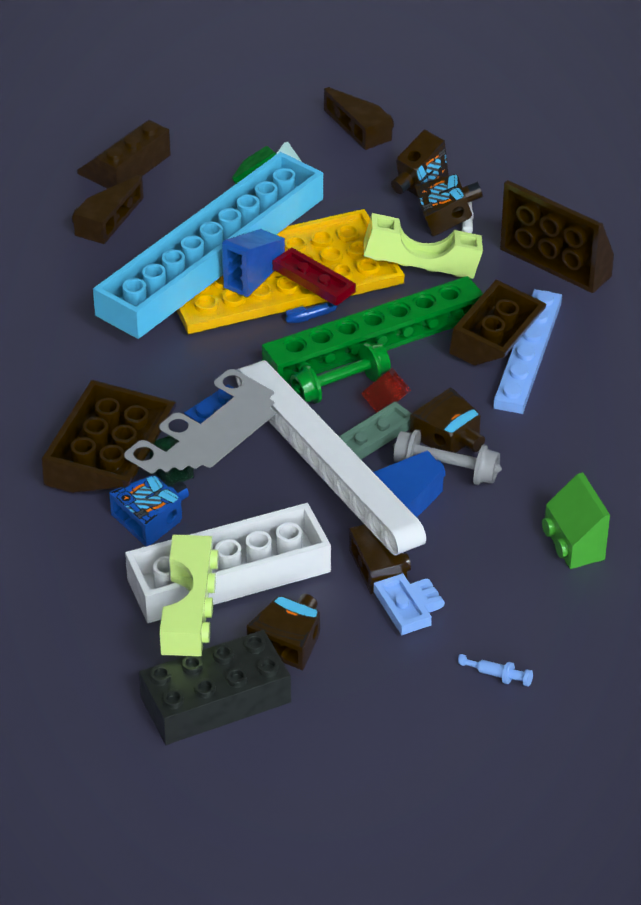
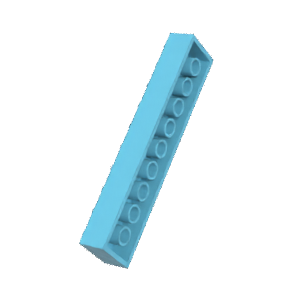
M279 152L94 287L95 316L137 339L141 338L223 276L222 242L224 240L259 229L277 235L323 200V172Z

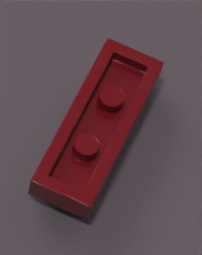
M292 247L272 260L274 271L335 306L356 292V283Z

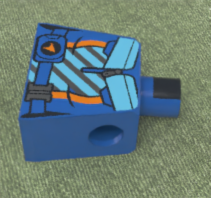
M149 476L131 483L128 487H120L109 492L111 515L145 547L150 546L180 523L182 519L181 501L189 497V491L182 481H178L168 487L157 476Z

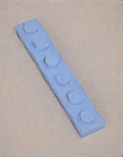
M534 289L532 297L547 305L544 311L513 346L494 399V409L523 414L562 303V294Z

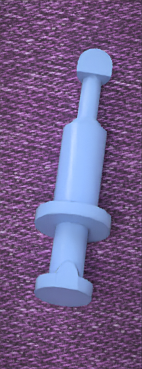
M460 654L458 657L460 665L472 666L477 668L480 673L502 678L504 684H509L514 679L523 682L524 686L529 687L533 679L532 670L526 669L524 672L515 670L513 662H507L506 665L483 659L479 662L468 660L466 655Z

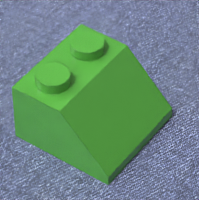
M582 472L572 478L546 504L545 518L542 519L543 531L547 537H551L558 556L564 558L570 569L605 560L610 514Z

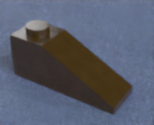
M330 87L324 88V111L365 150L392 140L393 118L379 105Z
M136 175L87 198L73 212L72 222L74 223L75 236L105 244L143 200L142 176Z

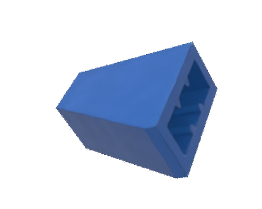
M259 229L224 240L222 242L224 288L249 297L274 272L272 260L285 252V238Z
M428 450L373 472L416 517L443 492L445 468L441 461L436 460Z

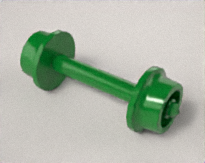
M366 343L360 345L359 361L318 376L310 366L306 365L301 367L300 372L291 376L290 384L306 403L312 402L316 404L322 400V386L363 371L371 381L380 380L381 375L389 372L391 369L390 358L382 344L370 346Z

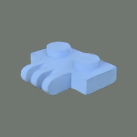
M402 573L374 583L373 592L401 635L431 626L432 616L430 612L441 609L445 604L436 588L433 587L430 579H423L410 584Z

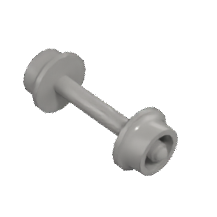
M415 429L413 432L401 431L396 443L392 445L394 448L393 458L396 463L428 450L436 460L442 463L473 469L474 485H479L482 482L493 484L497 473L502 470L500 466V453L488 449V446L485 444L481 446L476 458L420 445L421 432Z

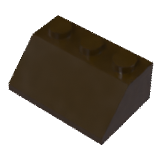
M148 120L77 169V173L107 189L136 175L143 176L171 156L169 129Z
M495 280L453 328L449 353L474 366L504 358L544 311L547 304L499 280Z

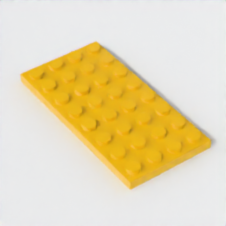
M365 209L290 225L277 234L285 238V251L292 247L356 283V292L353 295L404 284L405 274L398 263L384 260L375 261L369 257H364V237L370 221V217ZM274 271L249 297L224 288L223 276H221L176 311L187 333L191 334L282 313L301 306L308 307L327 302V300Z

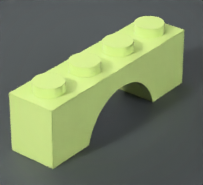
M375 213L371 214L364 237V257H369L375 261L394 262L406 267L423 268L430 272L448 273L459 278L469 276V278L474 279L483 252L482 235L454 230L448 237L439 242L420 243L412 240L404 233L399 218Z
M173 535L169 558L171 581L184 586L189 593L179 602L163 607L160 625L161 655L202 656L203 643H209L210 622H206V618H212L213 598H209V593H215L216 573H212V569H218L219 551L213 549L212 536Z

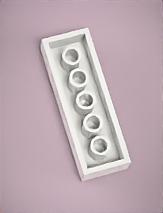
M308 503L190 534L212 536L213 549L219 551L218 569H212V573H216L215 593H209V598H213V605L331 572V544ZM172 540L125 552L127 580L147 623L161 620L164 606L179 602L189 593L184 586L171 581L169 558Z

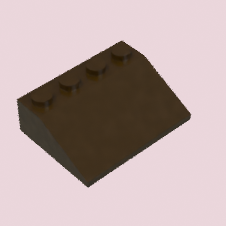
M509 180L504 182L500 250L591 293H594L612 277L614 253L603 223Z
M91 380L42 457L44 485L71 493L130 486L140 467L124 457V453L141 440L148 441L154 445L162 431L159 428L160 424L171 416L176 407V402ZM140 447L134 451L133 455L137 460L144 461L151 449Z

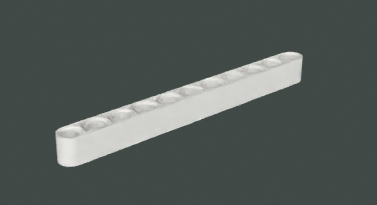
M262 360L237 369L242 374L274 391V395L270 399L275 404L270 408L275 410L276 414L268 421L393 555L401 554L426 543L425 530L418 518L267 361ZM236 376L237 384L240 387L242 379Z

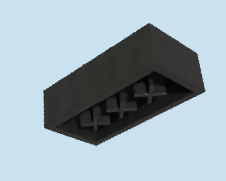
M264 630L202 650V656H183L139 671L141 699L165 745L291 703V675Z

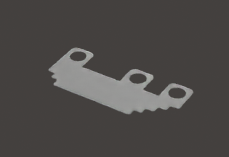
M229 369L214 381V385L234 396L230 401L201 424L182 413H173L160 424L159 428L179 441L177 444L165 452L150 442L141 440L124 453V457L149 473H154L158 469L168 472L174 467L178 470H183L187 466L197 469L201 465L211 468L276 414V411L270 408L275 404L270 399L274 395V391L235 369ZM227 376H238L242 379V385L238 388H228L223 384V380ZM182 419L188 423V428L184 432L178 433L171 431L168 425L172 420ZM148 447L153 451L154 455L149 460L140 461L134 457L133 453L137 448Z

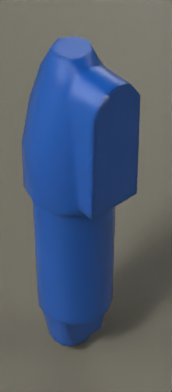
M323 303L309 308L297 307L286 312L285 320L287 323L305 322L312 318L330 314L336 310L337 306L332 303Z

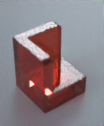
M392 367L361 394L372 408L379 412L393 402H398L411 389Z

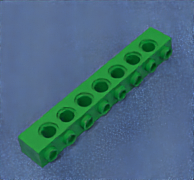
M465 276L262 344V360L267 361L290 384L291 376L300 372L303 366H310L317 375L360 360V345L367 343L371 346L380 343L387 351L454 328L483 295V292L469 276Z

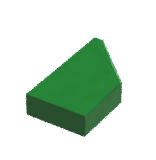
M265 146L246 158L232 177L234 183L237 184L274 157L276 153L268 146Z

